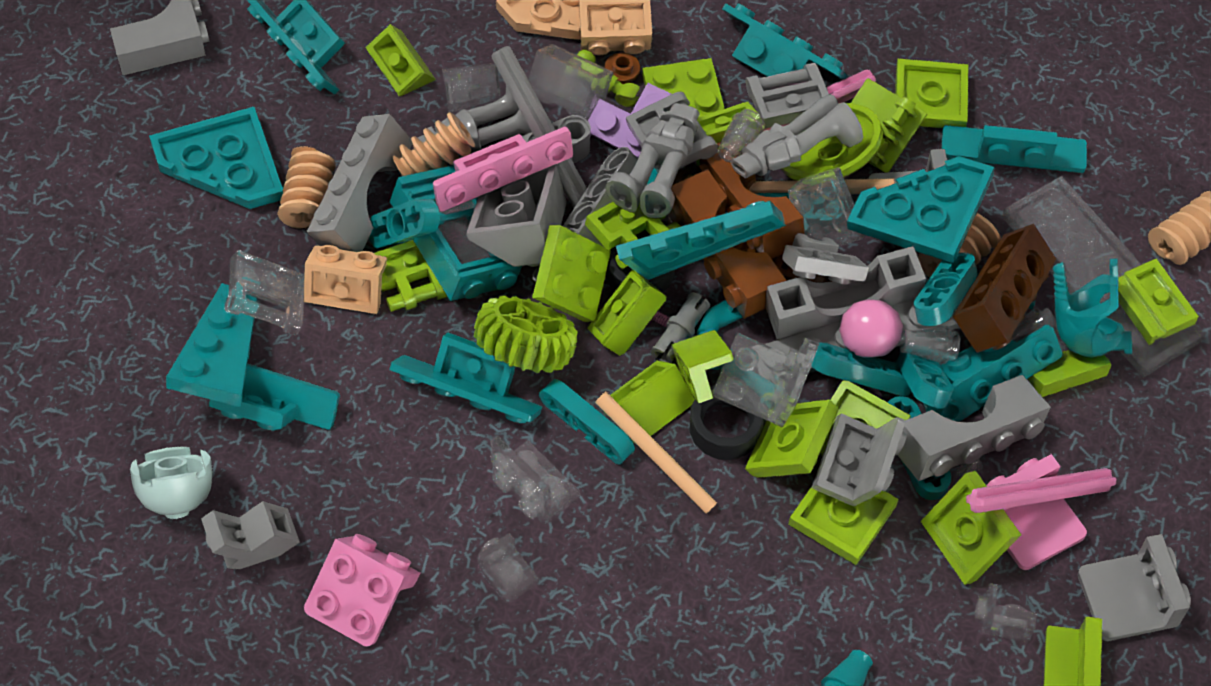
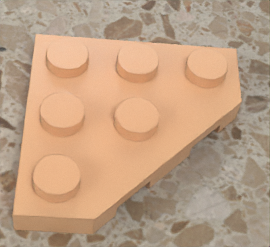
M496 0L497 11L516 32L581 40L579 0Z

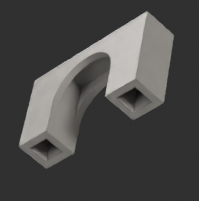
M171 0L165 10L153 18L110 28L122 75L206 56L203 43L210 41L205 22H197L196 16L202 15L198 0Z

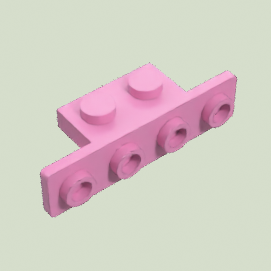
M562 127L529 142H526L518 134L453 161L455 172L433 182L436 204L441 212L572 158L571 132L567 127Z

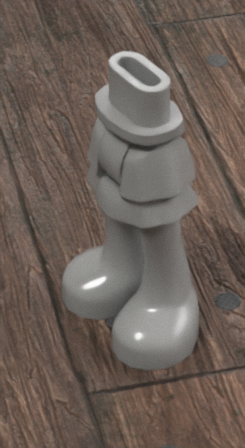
M507 85L505 95L497 101L477 108L462 109L455 115L467 128L475 143V148L470 146L471 152H477L482 149V146L493 141L513 137L518 134L526 135L532 132ZM514 115L499 123L477 129V127L488 122ZM448 117L441 121L445 126L450 125ZM430 126V127L427 128V129H429L433 134H437V133H438L436 126H435V131H434V129L432 128V126ZM424 135L417 137L422 142L426 141Z
M829 94L815 101L809 109L790 124L781 126L775 123L770 130L763 131L753 142L742 149V155L731 160V165L735 172L744 178L754 174L763 176L767 174V169L775 171L790 166V163L801 161V156L819 142L836 136L847 147L857 145L863 140L861 124L855 113L845 102L839 104L834 95Z
M675 103L670 111L662 114L660 121L646 135L647 138L643 143H641V153L630 175L617 172L607 181L605 191L615 204L624 210L635 212L640 203L644 215L651 218L664 217L671 212L675 200L671 188L679 168L684 167L688 154L693 149L694 135L698 130L696 121L700 115L699 111L694 107ZM656 163L662 165L654 182L646 185Z

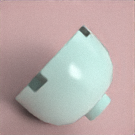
M171 447L146 453V462L137 465L135 460L130 467L135 495L145 508L155 513L163 514L167 518L178 519L187 516L189 511L196 509L208 497L212 485L210 455L203 450H200L201 456L191 455L190 447Z

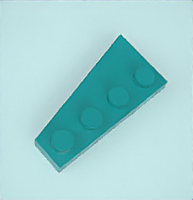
M758 201L740 210L617 245L616 249L619 260L645 279L650 280L784 227L786 224L782 212L771 201Z
M223 283L220 285L167 374V389L241 407L258 292Z

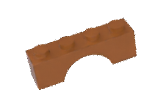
M739 136L717 143L719 149L714 156L708 159H700V165L696 167L697 174L707 169L710 171L727 195L725 210L728 213L746 208L754 202L771 201L782 212L786 226L748 240L746 243L750 249H756L758 253L767 252L771 259L783 255L785 245L792 246L797 233L804 234L803 216L787 196L765 197L749 191L750 187L756 182L755 174L744 178L735 172L731 165V160L742 155V149L746 146Z
M708 169L672 185L671 190L675 200L673 208L668 214L672 222L685 226L725 214L727 195ZM731 247L703 258L705 269L710 278L718 280L723 288L726 301L732 308L736 307L744 319L766 309L767 286L786 281L767 252L751 253Z

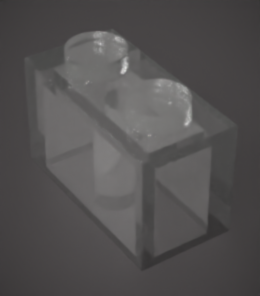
M551 44L536 51L528 80L541 102L557 104L566 108L569 115L588 118L591 116L599 99L605 101L614 72Z

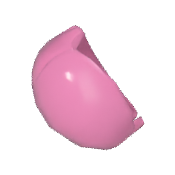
M868 299L854 303L842 315L839 331L843 344L849 351L861 357H878L890 353L901 341L903 324L899 313L889 304L881 300Z

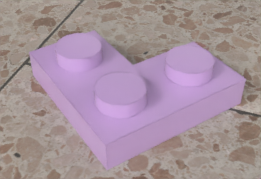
M647 83L631 114L671 95V93ZM599 99L588 119L591 127V136L617 149L628 147L637 159L642 150L627 126L626 117L631 114Z

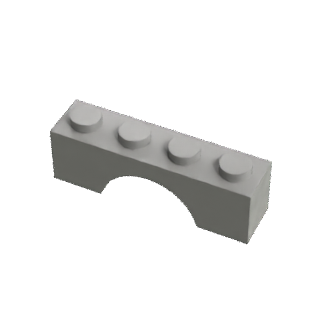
M390 114L364 116L357 124L356 131L343 153L342 160L329 182L327 191L315 211L307 233L319 246L333 245L342 250L363 251L373 230L367 211L369 183L376 172L398 170L393 156L402 157L399 148L401 144H404L408 149L412 146L411 138Z
M914 247L877 256L868 265L869 269L865 282L851 280L850 284H840L833 281L816 283L799 277L767 286L765 307L776 338L781 339L842 320V315L854 303L862 300H881L892 306L915 299L925 286L926 277Z
M1020 375L992 387L982 410L983 420L970 423L957 422L947 419L933 410L905 420L903 432L907 436L898 456L918 481L933 475L938 477L948 472L952 467L962 463L971 464L984 454L994 450L1000 452L1016 441L1036 437L1045 426L1044 421L1051 407L1023 375Z

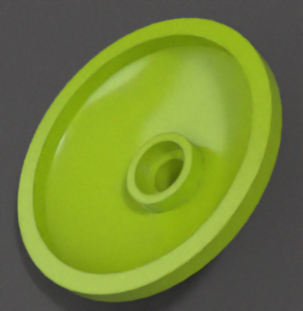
M846 103L855 113L861 124L863 140L853 147H847L836 136L827 138L803 154L801 161L790 163V166L781 168V170L790 178L807 183L832 182L855 173L869 162L881 144L883 130L878 116L865 106Z

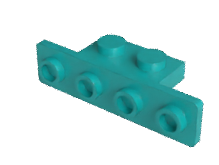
M247 0L251 4L247 10L260 23L265 21L270 26L266 31L270 37L279 45L285 44L289 48L286 52L289 59L299 68L304 66L309 71L305 76L308 81L319 91L326 88L333 94H336L340 89L324 72L322 67L346 42L308 0H293L277 17L262 0Z
M726 3L723 6L722 10L726 14L749 27L732 56L766 77L804 69V65L816 63L817 67L840 80L848 77L841 70L842 62L826 53L823 58L813 54L811 51L814 47L799 37H795L793 42L782 36L785 30L769 20H766L764 25L753 19L755 13L739 3L735 8Z
M945 125L942 130L941 149H945L947 159L961 156L981 163L1084 173L1087 166L1086 140L1057 137L1056 132L984 125L983 129Z
M1044 325L1019 342L1011 340L1009 344L998 350L989 348L976 352L973 346H970L961 353L950 356L941 367L954 390L946 408H934L923 403L926 412L933 410L947 419L960 422L985 405L993 386L1020 375L1028 379L1033 374L1062 357L1063 353L1054 328Z
M449 332L443 335L435 366L407 355L400 356L392 361L390 365V370L399 373V377L406 382L414 384L423 382L435 387L434 390L441 395L455 397L457 395L470 400L469 403L478 409H494L505 413V417L508 420L516 423L532 422L540 415L542 406L508 394L516 366L509 367V364L503 361H496L495 356L484 353V348H480L476 342Z
M247 363L241 407L211 399L209 407L221 410V414L229 418L241 419L244 417L256 421L259 427L267 430L282 429L294 419L329 430L335 422L340 393Z

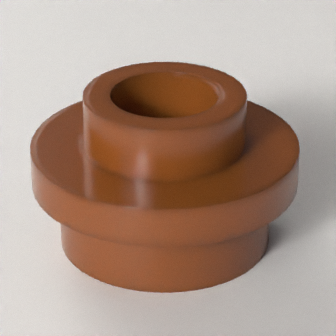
M616 53L607 59L605 69L618 77V81L622 84L631 83L639 76L640 63L635 56L629 53ZM619 65H626L627 67H626V68H620V67H618V66H619Z

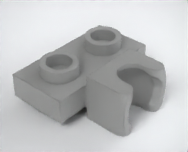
M797 233L792 246L785 245L782 260L793 269V274L799 277L815 279L816 274L828 276L829 280L840 284H850L851 280L865 282L869 269L856 256L838 253L839 245L832 239L823 237L822 241L811 239L802 233Z

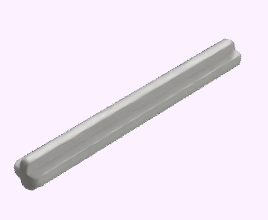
M505 46L492 54V60L534 137L538 138L555 131L512 49L509 46ZM570 158L555 165L558 168L563 190L571 205L575 208L587 187Z

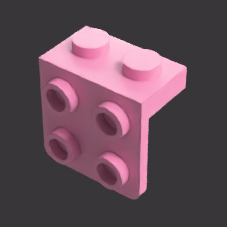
M1052 454L1039 461L1037 458H1033L1021 465L1013 475L1007 478L1004 475L998 476L986 486L1057 476L1061 466ZM1064 499L1004 509L1022 534L1007 549L1008 553L1022 570H1029L1083 541L1087 534L1086 528Z
M355 534L351 537L335 539L304 605V610L307 615L361 645L371 646L376 643L400 590L412 588L417 582L420 572L411 568V561L404 556L389 552L387 555L376 549L377 543L374 540L361 534Z

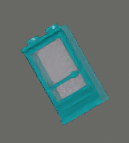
M454 165L398 177L390 199L392 207L419 199H432L436 203L433 182L454 173ZM478 197L441 212L439 210L440 222L438 229L433 233L413 240L450 301L462 298L471 299L482 293L497 289L506 290L515 284L522 266L514 267L468 240L466 233Z

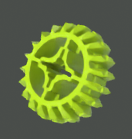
M499 296L498 299L490 298L487 303H483L474 325V337L477 339L476 344L480 348H484V353L495 356L496 361H503L509 364V367H519L522 371L529 369L535 373H539L541 370L551 373L553 370H562L564 365L569 364L570 358L573 357L576 349L578 331L574 328V323L571 320H567V316L564 313H557L555 308L542 305V302L531 301L529 298L526 300L520 299L517 296H512V298L506 296Z

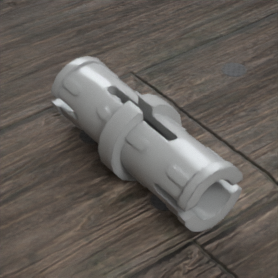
M694 292L688 295L687 300L677 315L669 318L666 323V331L651 349V354L655 359L660 353H664L659 361L673 362L675 355L671 344L694 336L695 326L710 307V303L706 298L701 304L697 305L702 295Z

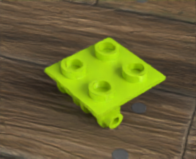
M867 78L851 103L865 106L878 116L883 130V137L878 150L868 163L882 172L888 173L927 116V113L917 108L916 104L906 97L902 99Z

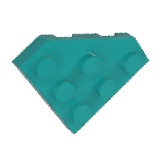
M255 107L149 135L161 173L248 209L281 200L283 187Z
M957 156L946 160L945 165L928 172L922 169L897 178L895 184L878 190L876 187L861 191L847 220V229L904 248L913 246L916 252L954 264L994 176V167Z

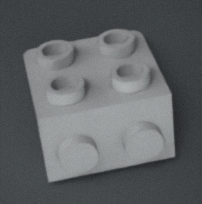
M842 413L838 415L833 424L812 488L852 506L871 499L881 491L885 492L894 476V469L890 468L894 456L900 453L906 441L907 435L903 432L905 420L896 417L876 429Z
M1162 534L1146 537L1138 554L1080 567L1077 575L1091 615L1094 618L1102 619V640L1112 641L1178 627L1191 605L1189 590L1179 580L1176 572V556L1172 548L1166 546Z

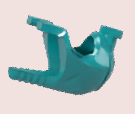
M1118 258L1110 259V275L1102 274L1071 294L1068 291L1064 262L1054 265L1056 329L1065 346L1070 351L1087 357L1102 356L1110 351L1124 350V354H1132V331H1124L1122 324L1107 317L1119 307ZM1110 292V298L1100 303L1104 294Z

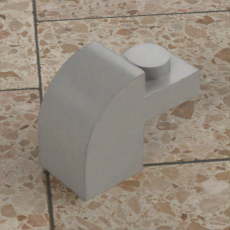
M264 501L241 517L213 510L201 518L208 546L212 553L224 557L226 566L229 569H243L281 556L300 543L288 508Z

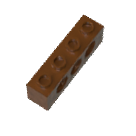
M1034 223L1002 236L953 314V318L976 352L989 348L998 350L1011 342L1015 329L1024 320L1025 312L1037 298L1038 290L1042 283L1048 279V273L1057 260Z

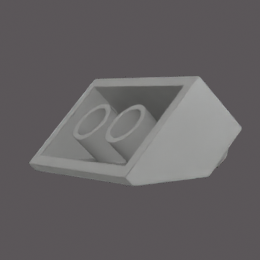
M557 165L479 196L466 233L468 240L514 267L524 265L531 267L540 266L549 225H561L567 204Z

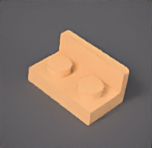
M579 0L581 50H588L593 55H604L609 51L639 54L644 50L651 49L652 22L650 0Z
M333 245L314 246L305 262L304 302L377 314L381 304L382 274L387 266V257L378 256L369 251L354 252L342 250Z

